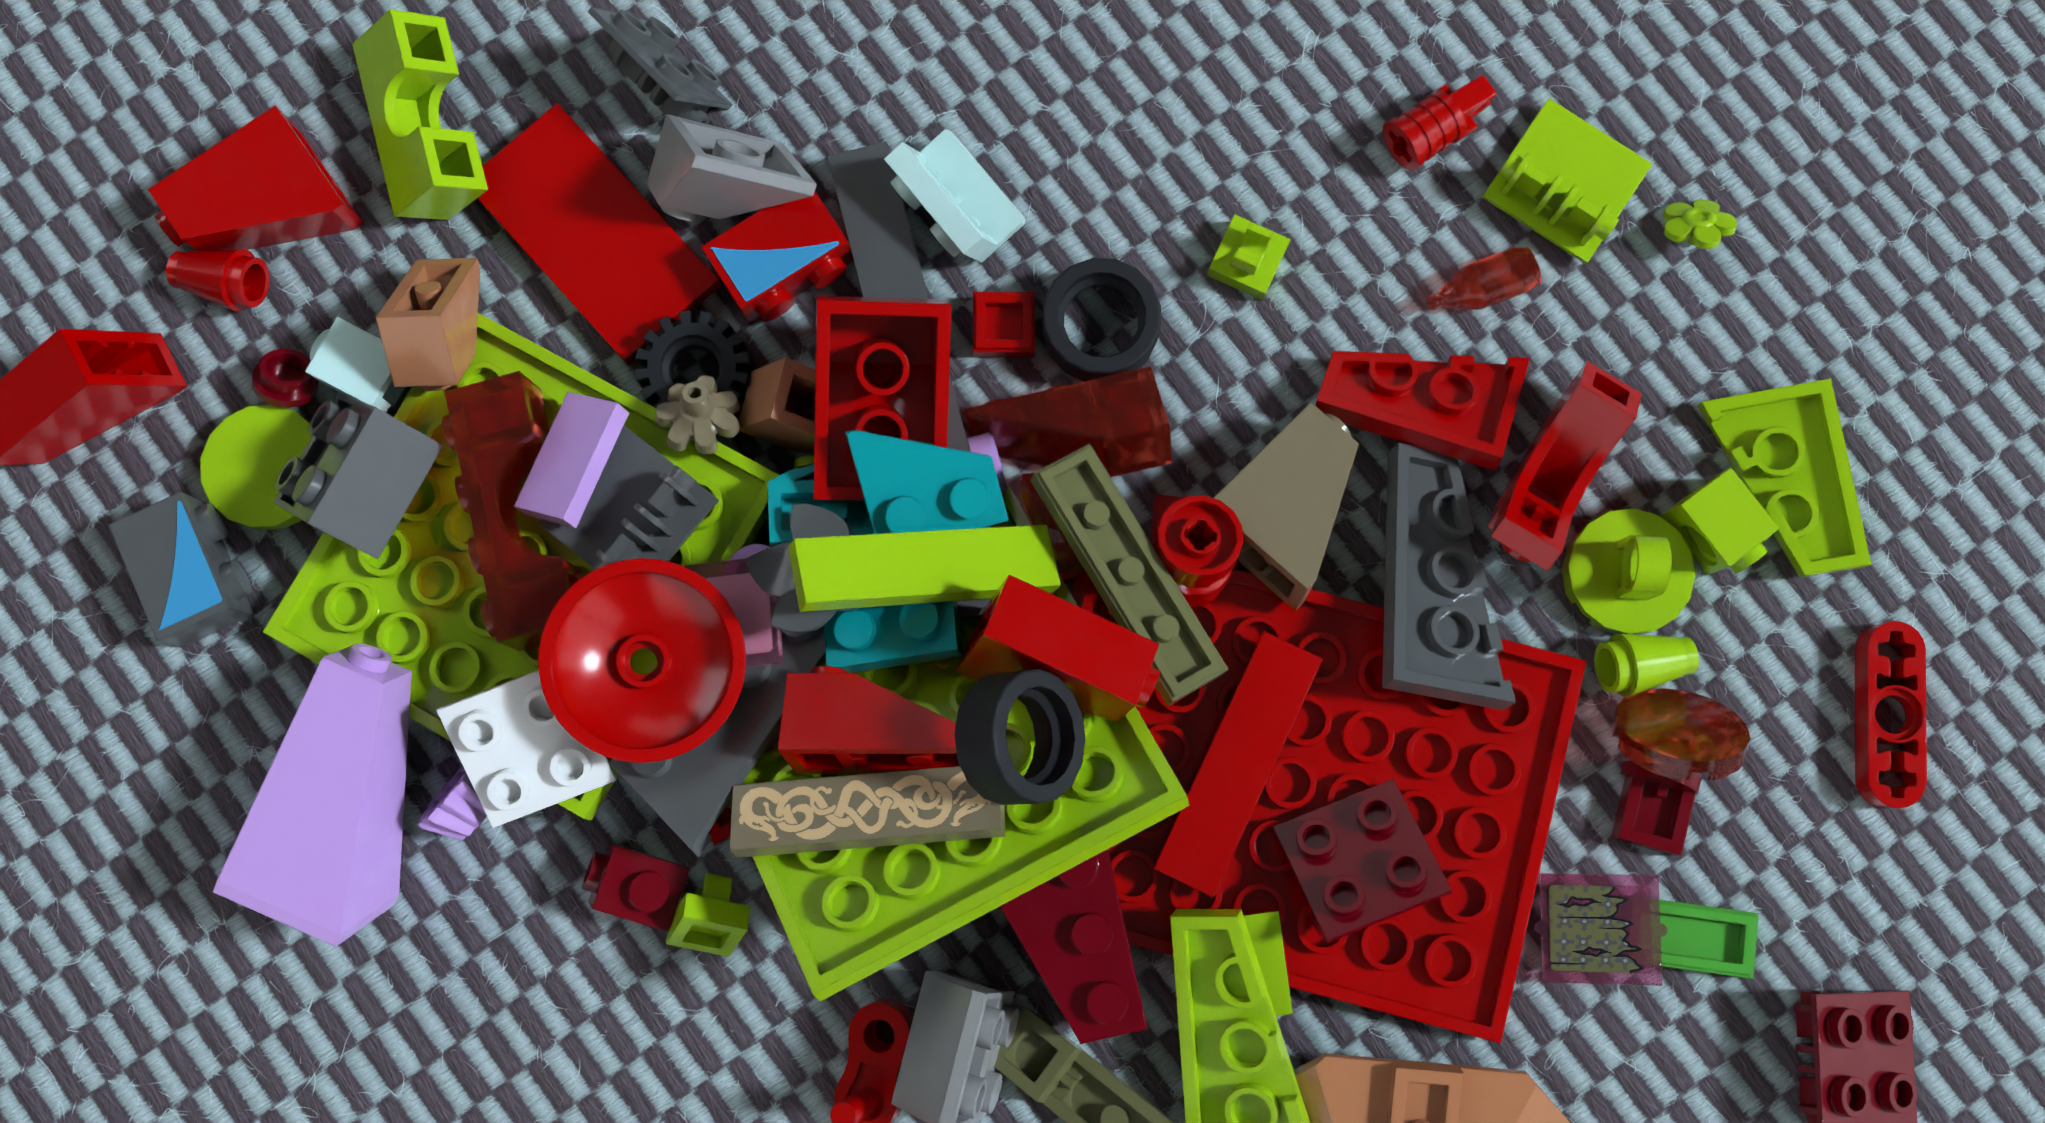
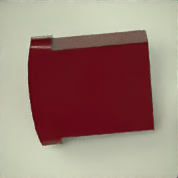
M1654 760L1623 761L1620 775L1625 776L1611 838L1669 855L1682 856L1695 795L1699 793L1702 780L1700 774L1691 767L1680 763Z

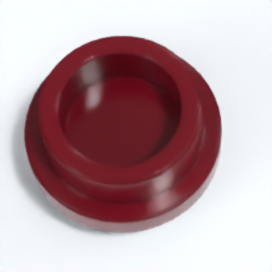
M277 349L268 352L262 357L252 372V388L255 394L268 404L284 408L298 407L310 402L318 392L319 380L305 372L311 362L310 359L301 352L292 349Z

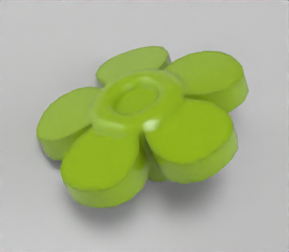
M1699 199L1693 202V206L1683 202H1676L1668 205L1664 210L1663 217L1667 221L1664 227V235L1673 242H1685L1688 240L1690 245L1701 249H1712L1718 247L1721 236H1731L1735 233L1737 220L1728 213L1719 212L1720 205L1714 201Z

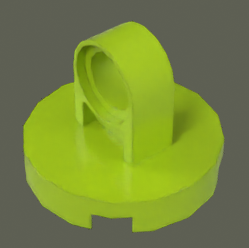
M1635 508L1609 511L1586 524L1580 533L1568 544L1561 569L1565 594L1571 604L1576 603L1581 613L1591 620L1588 623L1600 631L1611 634H1647L1675 620L1691 598L1696 576L1692 551L1679 530L1659 515Z

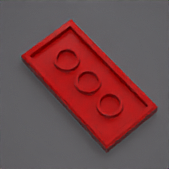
M558 103L482 166L488 190L478 197V200L628 366L636 360L638 348L646 349L647 342L643 337L648 330L651 329L656 334L662 329L658 321L666 316L672 322L680 320L678 312L688 310L692 312L722 286L711 270Z

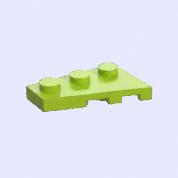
M1831 378L1702 401L1697 406L1739 478L1780 528L1774 533V536L1799 578L1863 568L1871 565Z

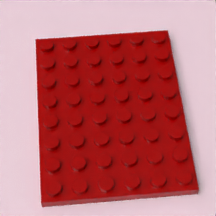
M1079 563L1071 594L1078 607L1117 624L1083 566ZM1233 569L1224 590L1213 601L1202 606L1191 607L1229 670L1169 706L1166 705L1156 687L1143 708L1136 705L1137 710L1185 793L1187 794L1259 636L1263 631L1323 658L1214 898L1152 869L1177 813L1108 849L1129 944L1173 956L1170 916L1176 909H1242L1243 915L1279 911L1289 987L1501 1044L1587 661L1501 639L1503 650L1497 653L1502 676L1503 680H1511L1516 703L1505 710L1382 688L1384 608L1311 589L1304 603L1294 611L1254 574ZM1394 778L1448 881L1452 893L1327 943L1324 935L1319 936L1314 928L1309 911H1312L1275 834L1273 826Z

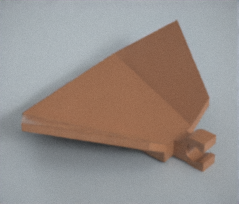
M1327 1053L1294 1069L1310 1123H1571L1530 1075L1522 1070Z

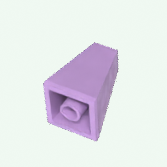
M354 644L322 657L221 870L213 893L335 947L395 905L400 888L411 670L392 663V656L388 652L367 644Z

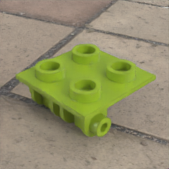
M1548 98L1482 198L1587 264L1601 242L1607 239L1619 221L1618 216L1653 164Z

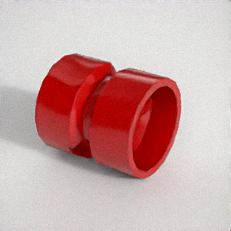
M1205 495L1182 498L1173 502L1163 513L1152 546L1190 607H1198L1211 602L1224 590L1244 542L1242 525L1231 508L1222 501Z

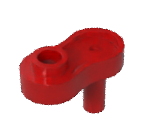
M882 998L863 1006L853 1016L848 1027V1062L836 1087L834 1106L830 1111L832 1123H892L900 1115L902 1109L894 1106L891 1102L914 1014L903 1003L895 999ZM882 1020L889 1023L893 1028L895 1034L894 1042H889L881 1036L879 1025Z

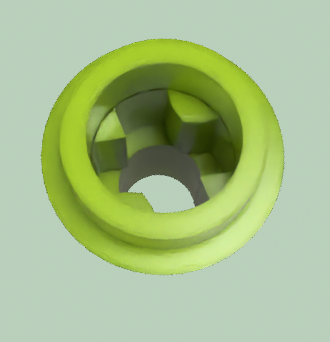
M1614 634L1607 642L1599 643L1594 654L1595 672L1601 687L1608 693L1617 692L1623 697H1630L1681 678L1684 675L1694 674L1699 665L1697 647L1693 640L1687 636Z

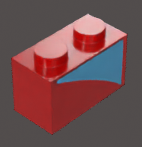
M814 192L812 197L761 209L701 246L712 268L749 325L759 319H762L763 322H768L780 317L794 305V297L813 285L816 289H822L833 284L846 273V265L854 261L848 240L816 192Z

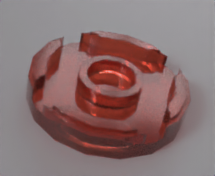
M1665 688L1650 689L1630 697H1624L1615 709L1611 728L1613 737L1615 735V737L1619 738L1618 748L1629 760L1647 771L1677 780H1690L1692 772H1709L1707 780H1718L1740 770L1746 758L1751 739L1747 724L1732 709L1712 698L1689 691Z

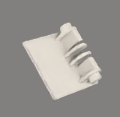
M539 670L437 709V713L492 828L617 780L608 757L600 755L579 743L557 721L546 702L541 687Z

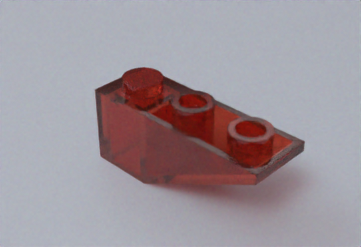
M1151 366L1133 371H1123L1111 376L1076 384L1057 385L1045 391L1015 398L996 399L984 405L965 409L970 437L989 432V435L993 434L999 458L1048 466L1090 444L1110 477L1172 463L1170 425Z

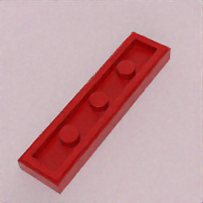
M1265 631L1260 634L1186 794L1190 806L1177 813L1152 869L1214 898L1323 658Z

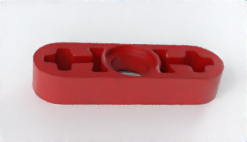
M1899 621L1886 622L1867 628L1860 634L1855 644V783L1859 794L1866 802L1872 806L1884 809L1905 808L1915 804L1923 796L1927 785L1926 648L1920 633L1911 625ZM1890 641L1891 646L1900 647L1902 652L1901 659L1890 662L1889 657L1879 655L1878 644ZM1889 677V680L1902 678L1903 686L1891 685L1877 688V679ZM1884 697H1891L1897 700L1905 712V722L1902 728L1894 734L1883 730L1875 717L1876 706ZM1904 743V751L1877 752V744ZM1891 769V772L1895 774H1902V787L1890 789V786L1879 784V772Z

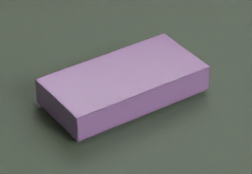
M567 392L514 507L526 516L577 528L629 412L617 402Z

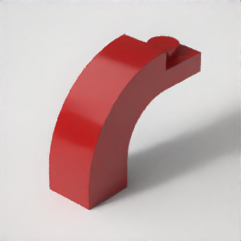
M1588 361L1585 362L1536 434L1507 483L1490 517L1487 528L1492 530L1491 537L1499 541L1508 554L1523 562L1532 561L1547 571L1551 568L1563 552L1572 517L1582 496L1605 459L1636 419L1642 396L1641 392Z

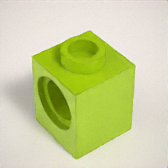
M1732 468L1709 478L1660 515L1679 530L1692 551V556L1707 575L1728 567L1735 574L1743 571L1768 552L1762 542L1780 529Z

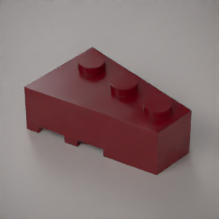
M1108 849L1000 906L1080 1044L1148 1029Z

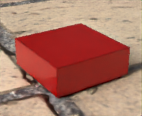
M1035 291L973 292V358L1035 357Z

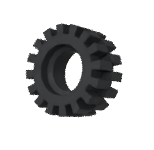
M690 310L678 312L680 320L672 322L666 316L658 321L662 326L658 333L655 334L649 329L643 337L647 342L645 350L637 349L635 359L639 362L640 369L634 370L636 381L642 388L640 392L649 405L657 409L658 405L669 402L668 390L675 385L672 377L674 364L681 355L691 350H705L713 354L719 363V375L716 380L717 392L731 391L737 397L739 404L744 402L754 362L739 333H736L731 324L723 318L717 321L712 313L700 311V317H693ZM738 411L733 415L735 417H738L741 413Z

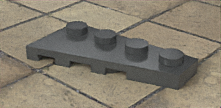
M824 626L806 633H791L773 627L774 652L746 656V672L743 687L733 711L723 725L698 747L680 756L658 762L636 763L615 759L609 762L698 857L712 839L708 832L726 807L732 809L733 785L745 784V778L764 750L770 753L779 740L787 673H810L815 667L826 666Z

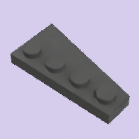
M1399 442L1388 453L1382 688L1505 710L1516 703L1511 680H1503L1497 653L1503 650L1497 623L1490 624L1483 596V591L1488 588L1483 563H1477L1473 554L1469 534L1475 529L1458 459Z

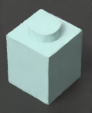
M337 317L331 328L323 331L313 343L310 351L311 362L305 371L326 386L377 407L394 417L410 387H394L382 339Z

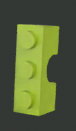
M389 9L352 43L393 214L394 217L449 220L484 194L488 187L474 132L441 129L439 104L445 87L459 75L445 17Z

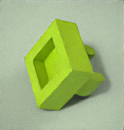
M1234 214L1208 269L1207 276L1263 301L1291 239Z
M706 873L703 888L697 887L695 894L686 893L675 911L669 932H667V945L726 957L731 955L748 931L751 908L748 905L729 902L732 878Z

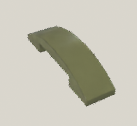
M1027 1007L1018 1017L1016 1031L1008 1048L1000 1046L995 1068L1033 1100L1043 1103L1066 1123H1174L1107 1067Z

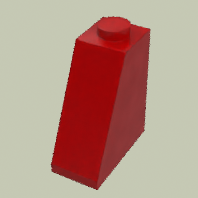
M276 105L147 189L162 210L154 215L164 233L178 247L187 243L197 251L250 250L351 231L364 224L300 129Z
M81 329L57 330L0 379V465L44 464L185 389L187 384L162 334Z
M1008 575L980 614L956 672L979 681L985 675L1042 669L1058 676L1073 692L1082 712L1118 722L1136 705L1143 708L1149 701L1160 675V670L1151 667L1160 644L1014 576Z

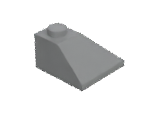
M666 114L646 183L659 206H661L662 211L670 216L686 221H696L699 215L723 219L812 197L817 186L816 182L783 143Z

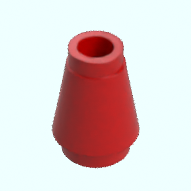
M246 249L176 251L169 257L166 265V278L172 287L182 289L234 311H242L247 307L254 308L259 306L265 299L269 289L270 277L266 263L262 259L256 258Z

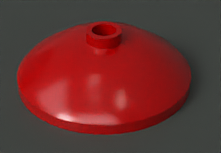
M647 558L628 559L602 566L590 572L571 586L559 599L551 611L542 632L538 656L539 677L546 702L560 725L579 743L600 755L615 760L636 763L658 762L680 756L698 747L709 739L727 720L737 703L743 687L746 672V648L742 629L732 607L719 590L708 580L684 566L669 561ZM640 649L652 651L657 658L655 669L646 675L636 673L630 665L632 655Z

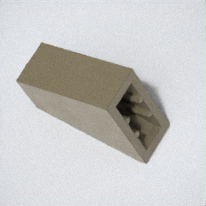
M1311 402L1214 497V499L1222 501L1231 508L1242 525L1244 542L1237 560L1294 611L1304 603L1316 582L1359 443L1351 437L1347 426L1339 418L1332 414H1324Z

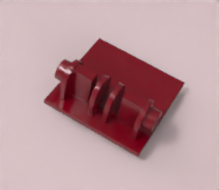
M1394 778L1273 826L1275 834L1312 911H1309L1314 928L1319 936L1324 935L1327 943L1452 893L1448 881Z
M1801 990L1800 1003L1793 1004V1009L1796 1011L1797 1037L1813 1038V1043H1796L1795 1049L1797 1052L1814 1054V1063H1797L1796 1069L1798 1072L1815 1074V1077H1799L1800 1104H1798L1799 1112L1806 1113V1123H1918L1916 1105L1918 1093L1915 1084L1912 1036L1914 1024L1911 1016L1910 991L1828 993L1827 991Z

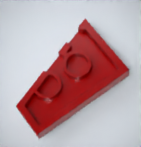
M1333 351L1315 406L1324 414L1328 413L1336 416L1346 425L1496 471L1504 454L1530 358L1508 357L1505 364L1475 363L1474 356L1450 355L1448 362L1415 361L1408 353Z

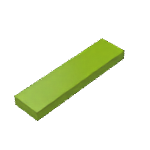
M1047 525L795 538L788 548L800 612L989 599L995 595L1008 575L1014 576L1050 594H1053L1061 586Z

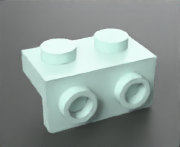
M943 130L920 152L902 142L884 158L897 174L890 182L893 188L914 210H917L921 205L924 206L936 221L930 228L931 233L954 257L962 252L964 255L982 263L1025 224V217L950 130Z

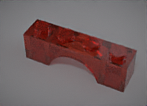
M517 371L446 391L445 397L449 414L443 416L442 425L448 445L453 452L458 454L462 475L456 476L455 488L463 510L468 514L470 513L474 536L468 539V551L474 569L479 575H483L487 593V599L481 602V614L484 625L489 635L493 638L496 637L498 643L517 651H522L540 646L542 632L551 611L565 592L582 578L578 567L561 557L535 553L525 541L519 528L517 510L514 507L519 489L526 474L533 466L550 429L541 388L522 372Z

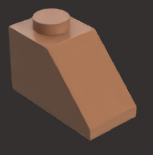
M478 258L416 260L376 316L394 387L419 386L426 391H439L459 384L476 355L480 281Z
M785 357L751 371L738 421L740 424L739 431L789 451L814 454L815 369Z

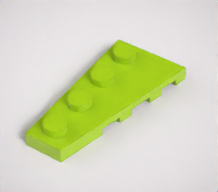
M1176 909L1170 918L1186 1123H1310L1242 909Z

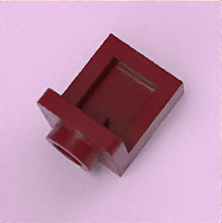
M609 841L605 854L596 851L593 853L583 880L582 889L591 892L588 903L594 910L669 932L690 868L627 848L623 844Z

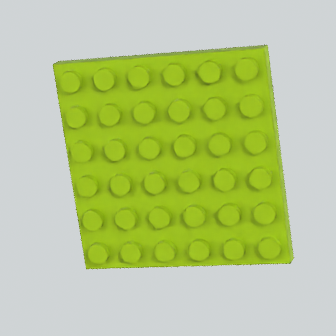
M478 313L476 355L459 384L439 391H426L419 386H412L394 418L444 446L380 557L376 559L323 532L263 632L318 665L322 657L354 644H367L388 652L392 656V663L412 671L409 718L451 741L437 713V709L539 670L538 656L541 636L551 611L571 586L594 571L592 566L538 524L540 519L526 516L514 507L567 392L619 403L629 412L624 423L628 429L675 466L677 465L719 500L669 561L684 566L705 579L725 577L726 567L731 557L739 549L754 542L769 516L768 481L780 475L718 441V449L712 454H700L696 450L695 440H691L688 447L681 452L671 449L667 444L668 432L671 427L657 425L655 407ZM640 649L632 655L630 665L636 673L646 675L655 669L657 658L652 651ZM613 768L614 773L617 777L619 773ZM614 782L557 804L583 819L592 821Z
M1007 485L1008 490H1005L1006 494H1002L1009 521L991 525L990 528L1031 525L1013 492ZM1059 574L1061 586L1053 595L1078 606ZM980 615L960 620L963 654ZM962 656L854 672L954 722L957 720L958 709L971 686L978 682V680L968 678L956 672ZM1016 698L1008 714L1006 739L1008 753L1015 769L1024 776L1033 759L1035 736L1033 722L1026 706ZM1136 706L1118 722L1081 711L1086 740L1082 766L1073 785L1056 800L1039 804L1005 805V837L753 856L812 994L821 1002L1190 806L1185 791ZM777 742L770 753L764 750L744 782L745 784L861 774H796L779 752Z

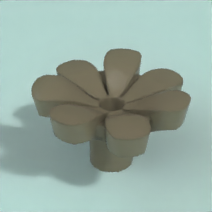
M707 375L700 376L695 382H690L686 385L681 383L673 385L668 390L669 402L657 406L655 417L658 426L671 427L667 437L668 446L675 451L681 452L688 447L691 440H695L696 450L700 454L716 452L718 449L717 433L723 437L732 438L740 429V424L733 415L740 410V404L735 394L731 391L717 392L718 387L714 378Z

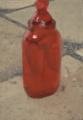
M1528 247L1509 248L1462 266L1455 272L1451 280L1445 281L1438 295L1427 297L1426 305L1430 310H1436L1440 306L1453 308L1454 310L1461 308L1482 310L1535 288L1542 279L1539 265Z

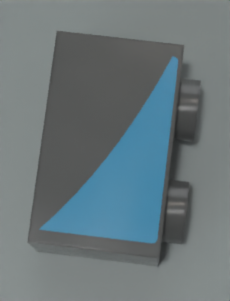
M179 492L108 524L157 641L185 647L254 615L247 598L252 593L250 580L242 566L236 560H231L223 542V539L228 536L227 526L213 504Z

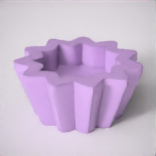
M463 765L447 781L440 793L429 803L427 810L419 818V827L462 841L469 837L487 817Z

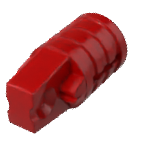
M1484 75L1479 76L1452 92L1447 84L1426 96L1424 100L1415 104L1414 108L1401 113L1400 117H1394L1384 123L1383 137L1390 153L1405 169L1409 171L1416 170L1424 164V161L1434 157L1437 152L1445 150L1451 143L1455 144L1475 131L1478 125L1473 120V117L1491 104V100L1495 98L1497 92Z

